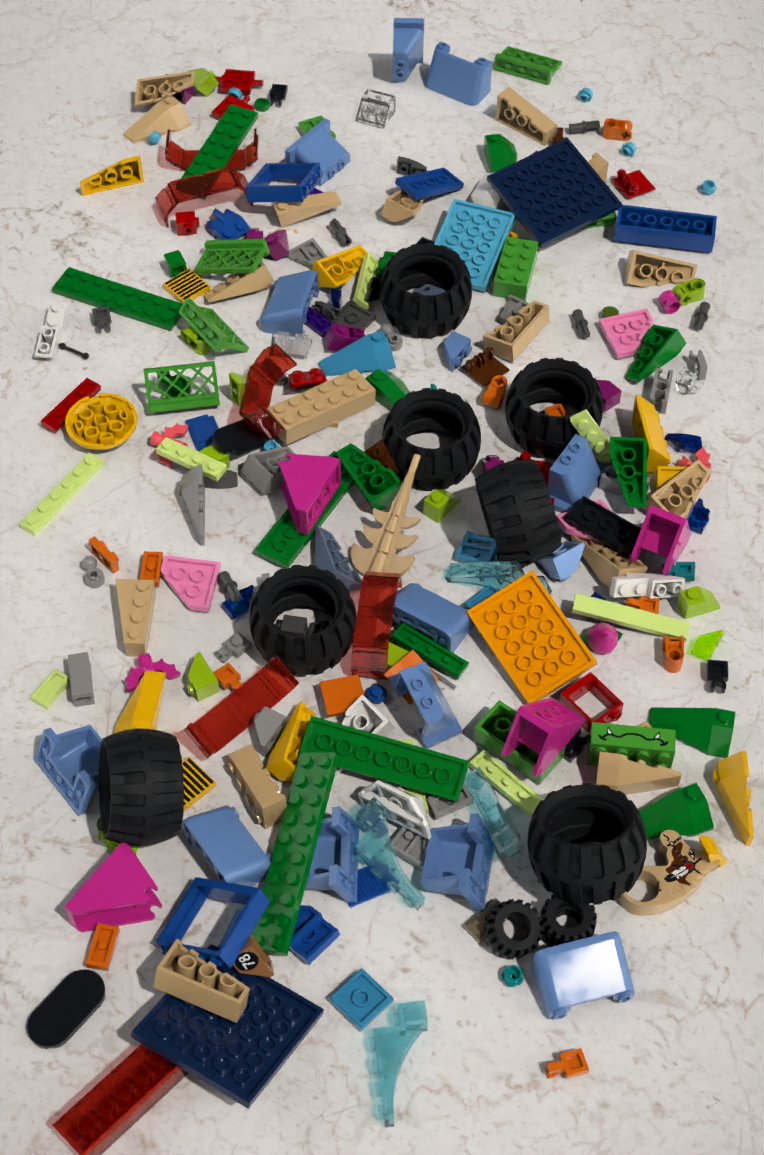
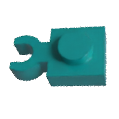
M676 562V566L671 568L668 575L683 577L685 581H695V562Z

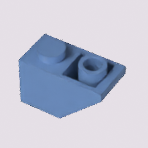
M454 331L444 341V356L451 372L462 364L463 359L469 356L472 350L471 339Z

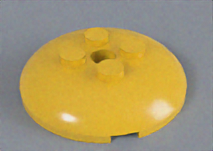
M99 393V396L89 398V396L84 397L70 408L65 419L66 431L69 437L76 444L92 450H106L121 445L132 436L138 422L133 404L122 396L110 393Z

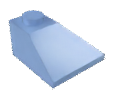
M564 541L557 550L536 562L552 579L567 580L571 577L572 573L577 571L585 545L583 542Z

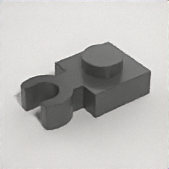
M109 306L92 309L94 324L97 325L98 332L101 333L102 328H107L108 332H110V323L112 321Z

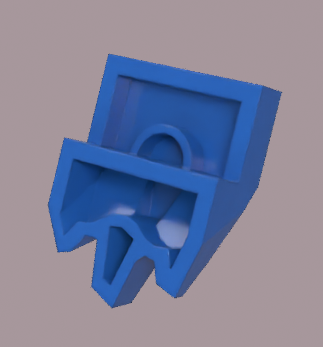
M215 208L212 212L214 220L207 221V229L214 238L218 237L219 240L240 239L246 236V232H249V229H251L243 217L229 209L222 213Z
M301 905L289 949L310 965L340 936V932L324 920L322 914L312 906Z

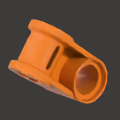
M608 118L604 121L602 136L605 139L628 141L632 138V123L628 120Z
M497 375L492 378L490 385L484 392L482 398L483 405L500 409L507 392L506 386L508 381L506 377Z
M663 635L662 652L664 668L668 672L677 673L681 670L684 658V636L677 638Z

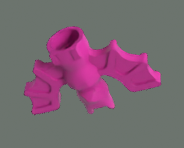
M149 653L139 655L136 660L139 667H130L131 673L125 678L127 692L135 691L145 671L165 672L168 680L179 678L181 673L176 670L175 664H167L162 658L158 662H153Z

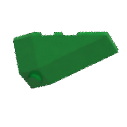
M501 134L484 136V153L490 172H497L516 162L517 152L513 143Z
M653 324L644 335L642 347L637 350V358L631 363L625 378L630 381L640 382L655 372L656 368L662 367L675 358L687 344L679 330Z
M377 369L366 377V380L376 389L375 400L389 411L400 398H404L410 392L405 383L392 372Z
M610 436L609 455L626 506L630 508H646L647 438Z
M351 443L335 452L371 509L376 508L381 511L392 504L402 485V482L393 470L387 469L379 461L372 459L367 453Z
M651 707L649 724L652 728L676 730V738L682 740L683 744L701 749L700 752L706 755L727 758L734 729L735 712L718 708Z
M697 783L678 789L639 811L646 830L647 840L660 837L661 833L666 830L676 831L679 835L695 837L714 829L707 799Z

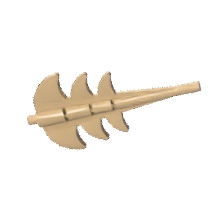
M418 454L413 455L407 475L389 512H383L376 508L372 509L375 519L382 524V527L371 528L367 524L363 525L365 537L373 546L371 548H361L355 543L352 544V563L358 571L370 577L368 585L371 587L376 586L377 580H393L403 576L415 561L414 556L402 557L398 556L396 552L397 550L409 548L418 539L417 535H403L401 533L402 529H410L421 521L419 517L405 516L414 475L421 458Z

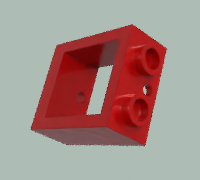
M591 672L562 691L559 703L585 718L582 727L589 734L592 722L609 724L612 721H617L622 716L624 705ZM589 691L610 709L595 721L575 703L576 700Z

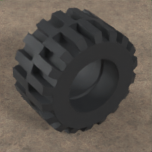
M554 894L551 895V899L548 898L545 901L541 911L542 921L540 925L544 926V930L540 933L544 934V941H549V946L552 947L592 937L597 920V913H594L595 907L590 905V903H582V905L573 904L571 901L556 898ZM569 915L577 919L580 925L574 928H566L560 925L556 918Z
M509 899L506 902L500 903L486 916L485 919L487 921L483 924V928L486 931L483 933V936L488 938L486 944L493 947L491 951L494 954L499 952V957L505 958L507 956L508 960H513L514 958L518 959L527 955L539 945L538 942L543 937L540 932L544 930V926L539 924L542 918L541 916L537 917L536 913L538 911L536 908L532 910L530 903L523 904V900L518 899L514 902V899ZM505 918L515 919L521 925L523 931L521 941H514L505 934L503 928Z

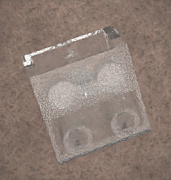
M367 89L361 97L356 122L384 129L396 111V96Z
M278 331L277 334H272L269 354L307 359L312 339L308 338L306 334L295 333L294 336H291V332Z

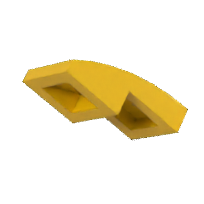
M705 835L699 836L700 845L710 863L718 860L720 861L719 867L728 864L713 838Z

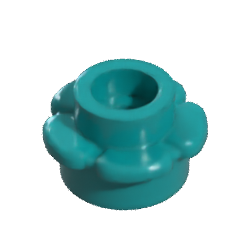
M509 965L502 972V980L509 987L520 985L524 980L522 976L523 971L516 965Z

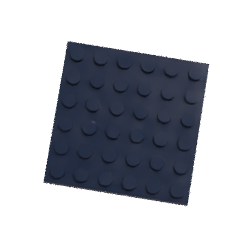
M568 137L487 176L489 184L512 213L515 214L531 237L539 242L538 246L540 248L622 207L620 200Z
M210 944L207 949L219 951L220 948ZM234 966L231 969L221 967L217 968V970L223 974L227 972L250 988L246 1009L237 1023L166 993L132 1030L131 1038L249 1109L322 1017L324 1009L270 977L241 974Z

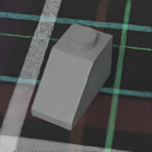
M265 706L261 712L255 715L253 720L263 757L267 756L287 725L286 716Z

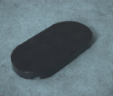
M253 416L217 429L213 434L212 442L219 452L224 454L228 452L235 456L263 446L266 441L273 440L276 433L267 424V419Z
M77 970L69 974L35 1009L28 1020L27 1031L31 1041L37 1047L48 1049L63 1046L95 1013L105 999V985L101 976L92 970Z

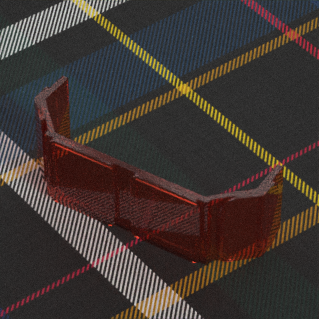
M168 129L165 147L166 161L175 167H179L181 171H186L199 150H184L171 140L170 129ZM254 129V141L244 150H237L224 171H243L247 166H251L258 160L259 135H257V129Z
M222 168L203 173V175L174 180L167 183L166 188H163L155 197L156 206L166 227H169L168 215L178 203L236 188L243 191L247 198L245 187L248 181L245 175L235 170L232 171L231 168Z
M276 343L264 349L254 364L250 366L245 383V392L239 409V415L261 435L270 439L284 430L267 413L273 387L285 372L297 365Z
M366 571L365 576H363L352 642V675L359 674L360 678L387 680L383 674L388 671L389 641L397 588H402V574Z
M275 655L253 677L193 724L190 723L184 731L205 757L209 759L252 725L255 715L261 712L265 706L270 709L273 708L295 689L299 682Z

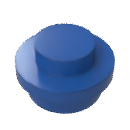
M373 685L368 689L367 697L372 703L381 704L387 698V690L382 685Z

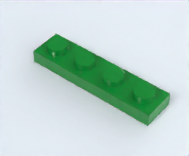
M404 623L392 635V641L409 651L414 650L419 657L457 680L469 665V662Z

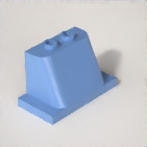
M394 18L393 82L406 81L417 63H423L424 18Z
M324 118L285 150L286 163L320 162L323 177L317 185L322 186L350 162V154L330 134V120Z
M578 434L574 435L549 470L547 487L550 497L555 498L554 510L560 513L570 511L583 496L589 499L600 484L602 474L605 473L606 465L596 461L589 441Z
M426 662L406 668L389 678L398 697L408 692L411 694L426 722L424 727L417 730V734L426 749L463 732Z
M91 725L57 735L51 728L45 729L34 760L78 816L85 814L93 793L99 790V753L103 739Z
M340 806L332 808L331 818L323 819L305 890H334L346 902H357L359 824Z
M478 813L470 814L469 823L431 828L432 837L428 840V845L425 849L426 856L422 866L420 884L427 891L464 896L476 911H484L496 836Z

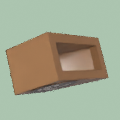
M251 934L233 966L241 974L264 977L274 976L272 960Z

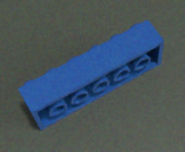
M622 205L621 208H618L614 241L712 253L717 216Z

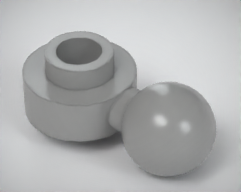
M383 324L380 331H383L389 341L391 351L400 350L403 345L402 337L399 334L393 333L394 330L390 324Z
M86 556L82 560V566L87 570L85 574L86 584L91 588H99L105 582L104 573L101 569L96 568L97 560L93 556Z

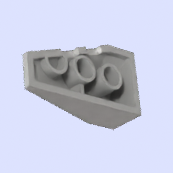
M198 464L182 476L181 485H178V494L182 496L184 507L200 545L205 546V482L203 466Z

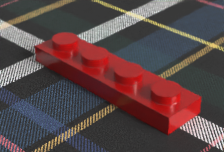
M86 378L41 420V426L56 433L65 424L66 415L70 408L84 397H94L101 390L100 384Z

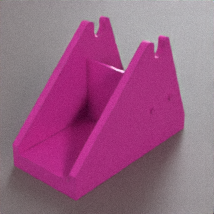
M286 453V458L290 459V461H279V467L285 482L280 483V487L297 532L308 536L341 485V460L335 457Z
M650 505L631 554V561L635 563L644 549L664 556L667 560L663 568V575L667 576L692 535L687 519Z
M552 697L522 705L516 713L501 755L504 757L505 755L510 756L517 746L523 743L540 754L532 775L535 777L537 775L541 776L580 730L585 718Z
M121 842L64 907L71 926L82 933L96 930L98 923L122 926L151 921L155 919V914L150 910L151 907L157 906L162 908L163 906L153 890L158 891V887L127 843Z

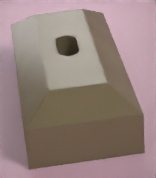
M497 898L489 903L484 911H480L464 925V929L479 944L486 939L483 936V933L486 931L483 928V924L487 921L485 920L486 916L501 903Z

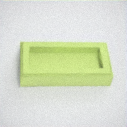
M54 669L30 696L31 701L48 709L70 684V676Z

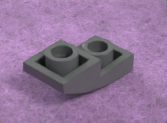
M398 156L397 173L412 175L427 171V167L423 164Z
M227 470L218 481L204 476L205 488L228 489L237 487V472Z

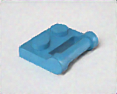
M467 531L455 555L456 560L491 568L498 552L495 538ZM474 541L484 544H490L491 546L489 547L484 545L473 544L472 542Z

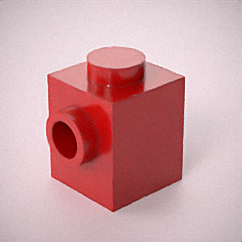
M195 211L175 212L178 236L197 234L196 227L200 226L199 217H195Z

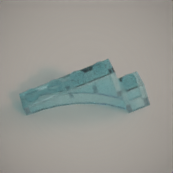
M518 561L450 563L444 578L447 583L474 584L500 591L524 576L525 573ZM537 576L551 595L552 590L545 577Z
M478 767L468 773L464 783L471 793L499 853L508 860L525 849L520 841L521 837L482 769Z
M373 797L356 815L357 827L362 832L368 833L355 846V858L362 865L366 864L371 868V872L376 878H382L393 893H399L407 906L419 910L424 905L425 897L414 887L397 861L388 832L387 819L389 818L390 810Z
M425 1000L397 1004V1012L393 1013L395 1026L373 1029V1037L369 1038L370 1052L375 1051L376 1057L375 1060H372L373 1074H378L379 1082H375L376 1097L381 1096L382 1105H378L379 1120L384 1119L385 1128L394 1127V1092L402 1063L419 1035L423 1031H427L428 1020Z

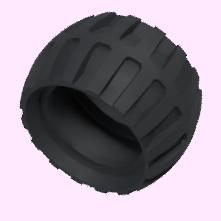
M433 243L412 244L410 247L400 249L387 263L381 278L380 298L383 310L393 327H397L399 332L403 334L406 333L414 338L422 337L427 339L447 335L461 324L471 303L472 283L464 260H461L458 253L449 250L446 246L433 245ZM430 284L444 289L446 292L437 295H418L406 290Z
M556 357V359L543 358L535 363L531 362L516 375L507 393L505 415L510 433L523 450L531 452L537 457L558 459L574 435L580 434L570 421V417L575 414L568 416L545 415L533 410L530 407L533 403L559 401L573 406L579 412L587 409L600 427L603 415V400L599 384L587 368H583L573 360L568 361L563 360L564 358Z
M423 388L420 391L409 392L404 398H400L388 413L382 433V439L399 471L396 475L401 482L404 481L413 455L418 454L421 456L414 475L412 488L425 489V491L445 490L454 484H459L474 467L481 446L480 426L472 407L467 401L462 400L458 394H453L440 388L439 390ZM438 431L453 436L457 441L447 447L430 449L415 446L409 443L406 438L418 432Z
M514 460L501 463L486 470L475 479L481 509L489 535L495 538L498 549L496 556L500 564L522 565L532 563L550 555L562 545L559 525L550 493L537 461Z
M292 565L291 568L276 571L273 576L265 579L252 601L249 624L253 642L267 663L272 667H277L282 673L306 677V675L322 674L328 668L332 669L347 654L356 632L357 616L355 605L348 589L340 579L337 580L332 572L324 571L314 565ZM298 606L319 608L333 618L332 622L324 630L306 636L287 634L278 629L274 624L280 614L287 609Z
M137 728L120 731L103 738L99 753L98 784L101 825L105 839L119 844L124 842L132 846H145L164 842L179 835L184 812V776L182 756L176 736L159 730Z
M582 783V785L564 786L563 789L550 792L537 805L528 829V854L533 871L545 890L552 892L560 900L565 899L582 905V903L597 905L609 900L614 901L620 898L623 893L629 892L633 888L643 870L647 853V837L641 815L632 800H628L623 792L610 789L609 786ZM598 842L599 844L579 845L573 843Z

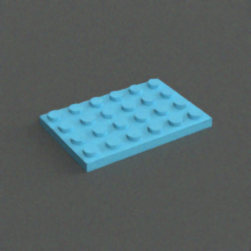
M454 199L434 245H443L449 250L458 253L469 270L472 289L485 292L516 216L512 212Z

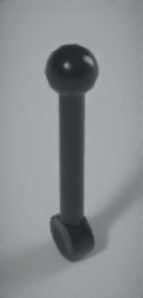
M65 343L59 344V348L61 350L66 349L68 351H71L82 356L84 359L89 358L88 353H82L80 351L72 349L66 346Z

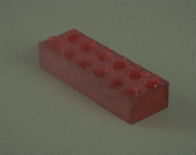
M141 1044L52 1125L54 1131L74 1155H102L189 1073Z

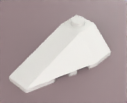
M363 694L347 709L345 718L341 723L342 725L387 737L395 729L390 721ZM337 767L334 777H336L345 769Z

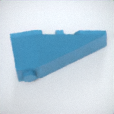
M383 331L368 334L318 362L325 376L343 375L354 369L363 374V371H376L377 369L387 371L396 368L389 341Z

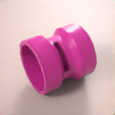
M671 290L664 291L658 297L659 303L664 306V310L668 314L677 312L681 307L680 301L675 298V294Z

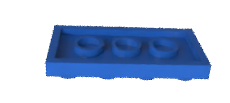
M444 167L398 177L395 181V184L414 200L463 189L464 186L461 180Z

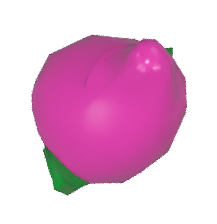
M601 622L593 625L588 633L582 635L581 638L589 645L593 652L606 655L615 649L623 633L616 631L615 627L609 623Z

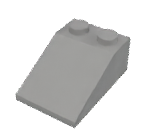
M288 446L248 454L241 472L263 494L278 491L281 489L280 483L285 482L279 467V461L288 462L290 459L286 458L285 454L295 453Z

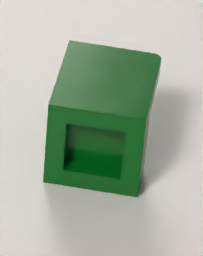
M179 250L164 254L171 279L187 270L186 262Z

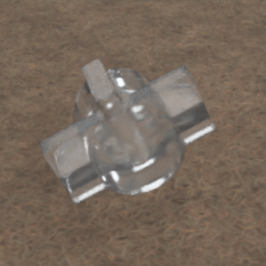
M685 366L675 376L676 390L682 395H695L704 385V382L697 377L698 371L692 373Z

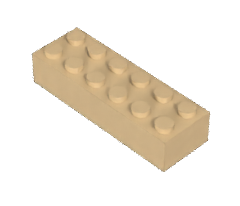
M354 369L268 407L267 424L284 444L288 445L332 425V422L338 419L341 421L374 406L376 389L357 369Z

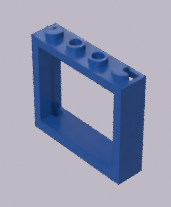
M320 162L266 163L245 187L248 202H303L323 177ZM272 180H302L299 185L268 186Z
M195 877L155 943L163 950L162 954L166 955L176 939L182 940L207 898L243 904L245 907L219 951L183 944L189 951L193 949L198 952L199 957L205 962L211 961L217 965L216 968L225 967L231 969L270 900L257 887Z

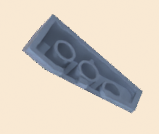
M317 525L315 527L316 566L324 571L332 572L337 580L340 579L344 583L348 591L361 589L363 584L356 570H351L349 567L350 561L348 557H345L340 552L342 548L333 534Z

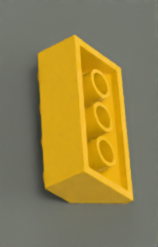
M635 395L631 418L636 438H647V473H655L656 466H668L670 464V453L666 451L667 442L666 439L663 440V427L659 425L660 416L659 413H656L655 406L640 395Z

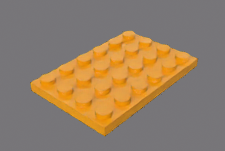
M533 570L466 611L528 704L542 700L598 664Z

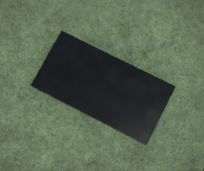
M585 496L577 502L564 518V521L628 558L633 552L641 530L640 527Z

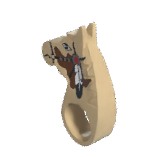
M666 830L661 833L658 842V851L665 857L664 866H644L637 879L649 883L658 892V895L651 901L639 902L632 899L625 892L618 900L626 911L634 915L648 916L664 913L675 908L690 897L703 883L706 875L718 869L720 861L716 860L710 863L703 850L699 851L698 849L691 848L679 833L673 830Z

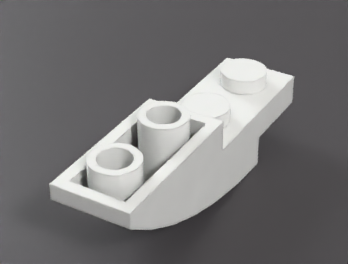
M50 302L45 325L41 327L35 357L52 359L56 354L66 328L65 319L69 307L67 302Z
M624 573V576L612 577L609 595L613 598L647 596L650 599L678 597L679 592L684 588L685 578L652 573Z

